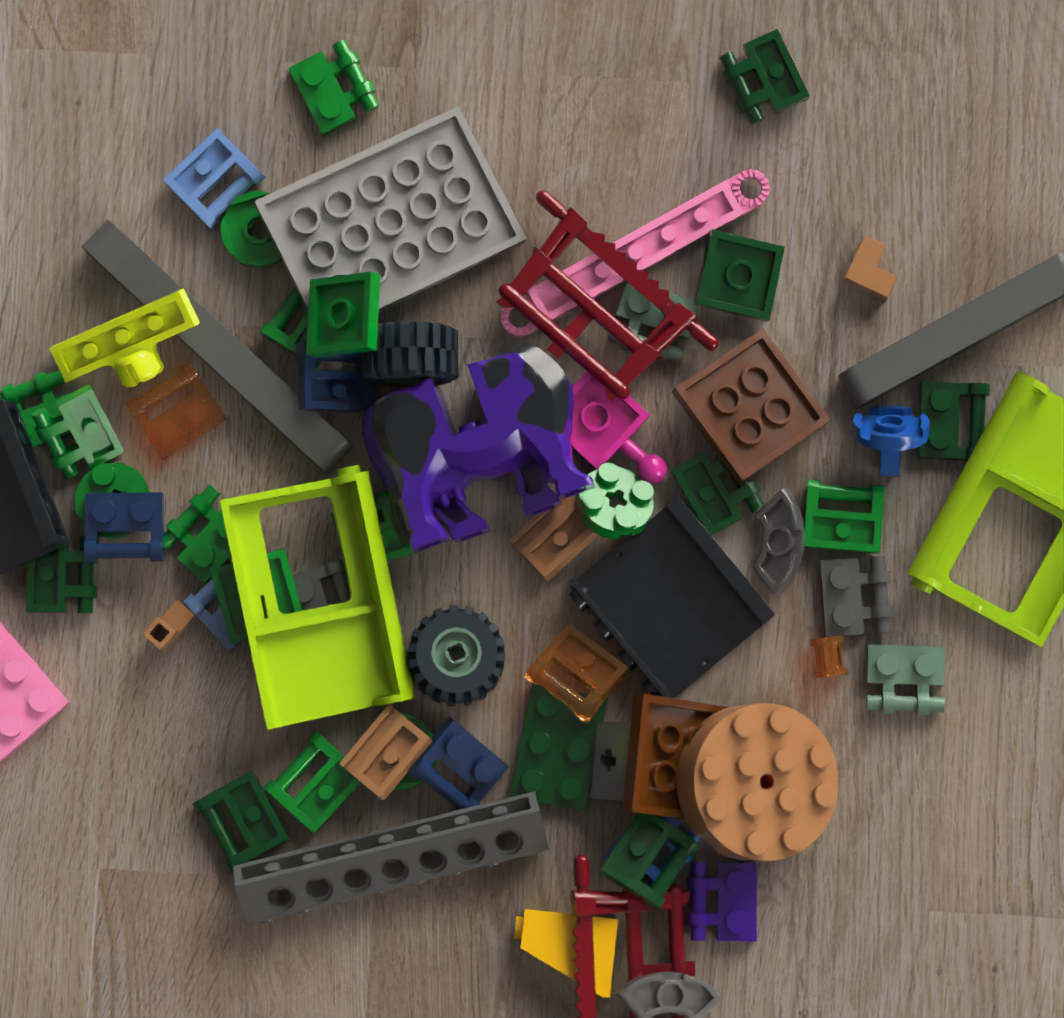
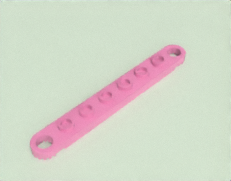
M744 170L613 242L616 243L615 251L626 253V260L637 262V270L644 271L704 238L710 230H718L761 206L766 201L770 192L769 181L758 170ZM753 179L760 184L761 194L757 198L748 199L741 194L740 184L744 180ZM594 253L563 270L569 278L592 298H596L625 281ZM548 279L532 287L524 296L552 321L579 307ZM514 307L502 308L500 315L501 325L508 334L515 337H524L538 330L530 321L522 328L512 326L508 315Z

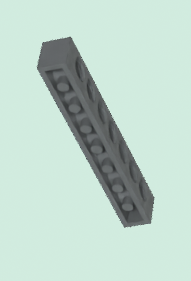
M534 791L234 865V883L246 925L256 922L266 923L276 917L292 913H306L313 908L332 903L343 904L356 897L369 894L379 895L389 889L405 885H419L426 880L445 875L456 876L469 869L482 866L492 867L502 861L518 857H532L539 852L549 850ZM504 831H512L506 835H499ZM467 840L473 841L470 844H461L462 842ZM427 850H436L433 853H424ZM390 859H397V860H398V861L393 862V863H387V862H386V861H388V860H390ZM351 869H360L357 872H348ZM314 878H322L320 881H310ZM277 887L285 888V889L280 890V891H274V890H272V889L277 888Z

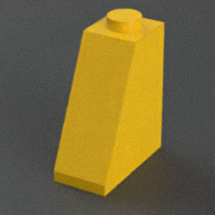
M525 909L524 917L516 916L514 939L521 940V949L576 981L573 975L578 971V968L573 960L578 955L572 945L577 942V939L571 932L577 926L576 915ZM593 916L596 994L601 997L610 998L618 919Z

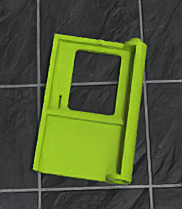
M1016 371L906 574L912 577L910 585L928 595L931 594L932 590H935L1039 647L1044 645L1064 608V398L1051 392L1050 388L1039 380ZM999 487L1057 517L1061 522L1057 535L1019 605L1013 612H1007L953 583L949 578V573L992 493Z
M360 465L337 469L338 477L220 500L267 730L415 698L368 471L361 472ZM327 497L332 504L350 598L343 603L283 614L279 611L259 513L263 508Z

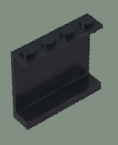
M4 399L0 400V575L71 544L17 404Z
M678 495L665 504V508L651 518L639 534L632 537L630 535L580 577L570 581V586L573 589L569 594L571 599L582 612L589 609L597 618V621L593 623L596 630L607 642L612 638L622 649L617 654L631 672L636 668L646 678L642 686L649 695L667 698L677 696L775 615Z

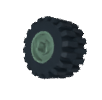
M423 321L378 324L377 350L362 352V378L376 385L412 387L430 378L437 385H444L459 377L458 331L445 324Z
M449 605V609L443 611L441 608L433 611V615L429 618L425 616L420 621L418 629L415 628L411 635L412 639L408 647L411 675L414 682L419 685V690L424 695L428 694L431 696L433 701L437 703L442 701L447 703V706L452 707L463 703L464 706L471 705L472 701L485 698L490 690H494L504 669L505 645L503 637L499 635L498 627L495 623L492 624L488 620V616L483 612L478 614L474 612V608L466 606L465 609H459L458 605Z

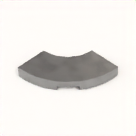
M784 487L756 513L763 525L764 543L760 556L752 566L770 591L779 597L794 579L802 560L805 545L804 522L799 505L789 489Z
M654 972L642 975L627 982L615 991V994L636 1018H651L657 1014L669 1012L682 1015L685 1018H704L724 999L717 990L704 981L678 972Z

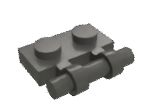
M885 556L870 557L871 572L860 573L859 558L820 560L819 568L825 638L864 635L863 620L871 619L875 620L876 634L891 633L890 618L893 617V606L889 605L887 584L891 583L890 571H886ZM872 585L873 607H862L861 586Z

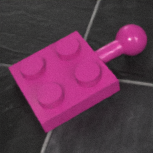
M586 371L573 385L574 409L572 418L573 434L570 438L571 447L595 470H598L602 464L607 463L620 450L637 466V475L642 481H647L651 485L660 483L667 474L665 461L658 455H647L630 439L647 421L650 414L630 395L623 400L616 397L613 403H611L605 394L606 387Z

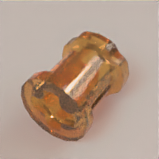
M844 636L810 640V646L815 648L817 665L814 678L848 674V669L843 664L841 644L845 642Z

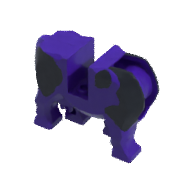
M525 344L509 349L494 358L467 365L488 423L483 425L480 421L467 423L458 428L459 434L456 433L442 390L431 378L415 386L392 392L375 401L373 406L366 409L362 419V435L368 457L378 477L389 492L392 528L400 540L405 544L411 545V550L415 553L450 541L446 529L439 523L435 515L449 525L452 540L456 543L491 531L488 522L473 513L465 505L466 495L464 491L473 481L495 479L513 472L517 480V493L523 497L522 507L525 515L528 517L561 506L560 500L596 488L593 479L589 475L580 472L575 467L570 444V438L573 434V386L557 362L541 349ZM549 483L555 485L557 494L549 487Z

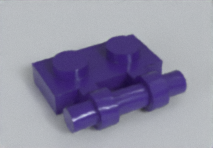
M691 862V878H687V890H691L690 913H687V925H690V941H706V925H717V941H757V863H717V878H706V863ZM706 890H717V913H706Z

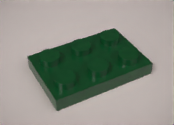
M532 683L510 797L535 791L538 803L586 812L593 775L598 721H604L608 698Z

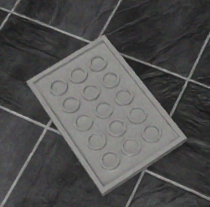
M459 106L254 201V206L307 311L311 279L369 271L380 274V312L526 242V237Z

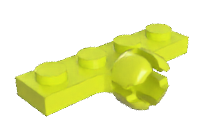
M183 288L55 344L49 350L62 373L65 383L103 366H111L115 369L123 386L134 387L138 385L137 383L146 382L163 371L164 365L157 352L158 342L193 328L200 322Z

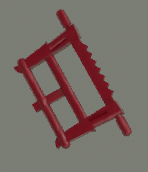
M541 190L536 194L538 204L553 217L559 218L560 221L541 248L534 247L532 256L513 282L500 285L498 292L501 298L496 303L505 308L514 307L552 340L553 343L547 350L557 359L564 352L567 353L606 387L605 394L608 400L613 403L616 397L623 400L630 395L628 386L652 363L663 359L660 353L686 329L690 332L689 335L707 350L713 351L717 349L719 345L718 339L700 323L697 324L695 322L698 317L679 302L677 304L669 298V290L659 289V281L648 279V271L637 270V262L627 261L626 253L615 251L616 243L605 242V234L593 232L587 227V222L573 208L569 207L566 210L565 206L549 192ZM576 238L666 315L644 342L554 265L555 261ZM542 276H545L583 309L564 331L524 297ZM593 320L599 323L633 353L615 375L575 341Z
M583 854L577 855L573 862L574 886H576L577 890H571L570 894L572 915H576L577 926L571 931L577 939V942L572 945L578 955L573 960L578 968V971L573 975L579 984L574 989V992L580 999L575 1004L580 1013L577 1018H597L593 915L625 913L628 982L639 976L654 972H678L695 976V961H685L683 906L689 900L690 890L682 891L680 885L673 883L663 896L665 902L660 910L667 909L670 963L643 965L641 911H651L653 909L646 906L639 898L625 889L622 892L589 891V860ZM629 1010V1017L636 1018ZM672 1013V1018H685L682 1015Z

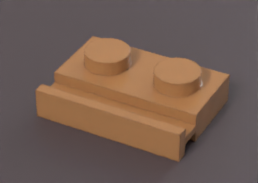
M572 496L560 500L561 506L535 515L509 539L512 546L522 554L547 582L598 536V534L592 532L583 523L579 505H576V500Z
M388 704L339 764L384 801L427 750L433 740Z

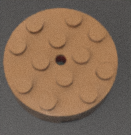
M769 703L732 706L720 710L705 719L700 724L702 727L695 734L690 744H685L677 768L678 801L684 818L694 834L700 835L709 845L715 848L714 851L738 860L775 861L794 856L809 847L828 825L838 796L839 781L836 760L827 739L820 729L806 716L796 710Z

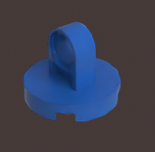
M882 405L870 407L869 415L863 416L860 412L855 414L852 435L863 446L880 450V476L899 477L900 451L920 447L929 438L930 421L927 415L921 413L919 418L912 416V408L905 406Z

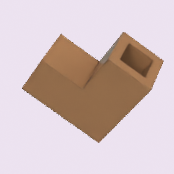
M865 235L843 282L880 300L886 301L898 277L877 267L886 245Z
M176 599L161 618L157 616L142 635L160 650L167 653L197 616Z

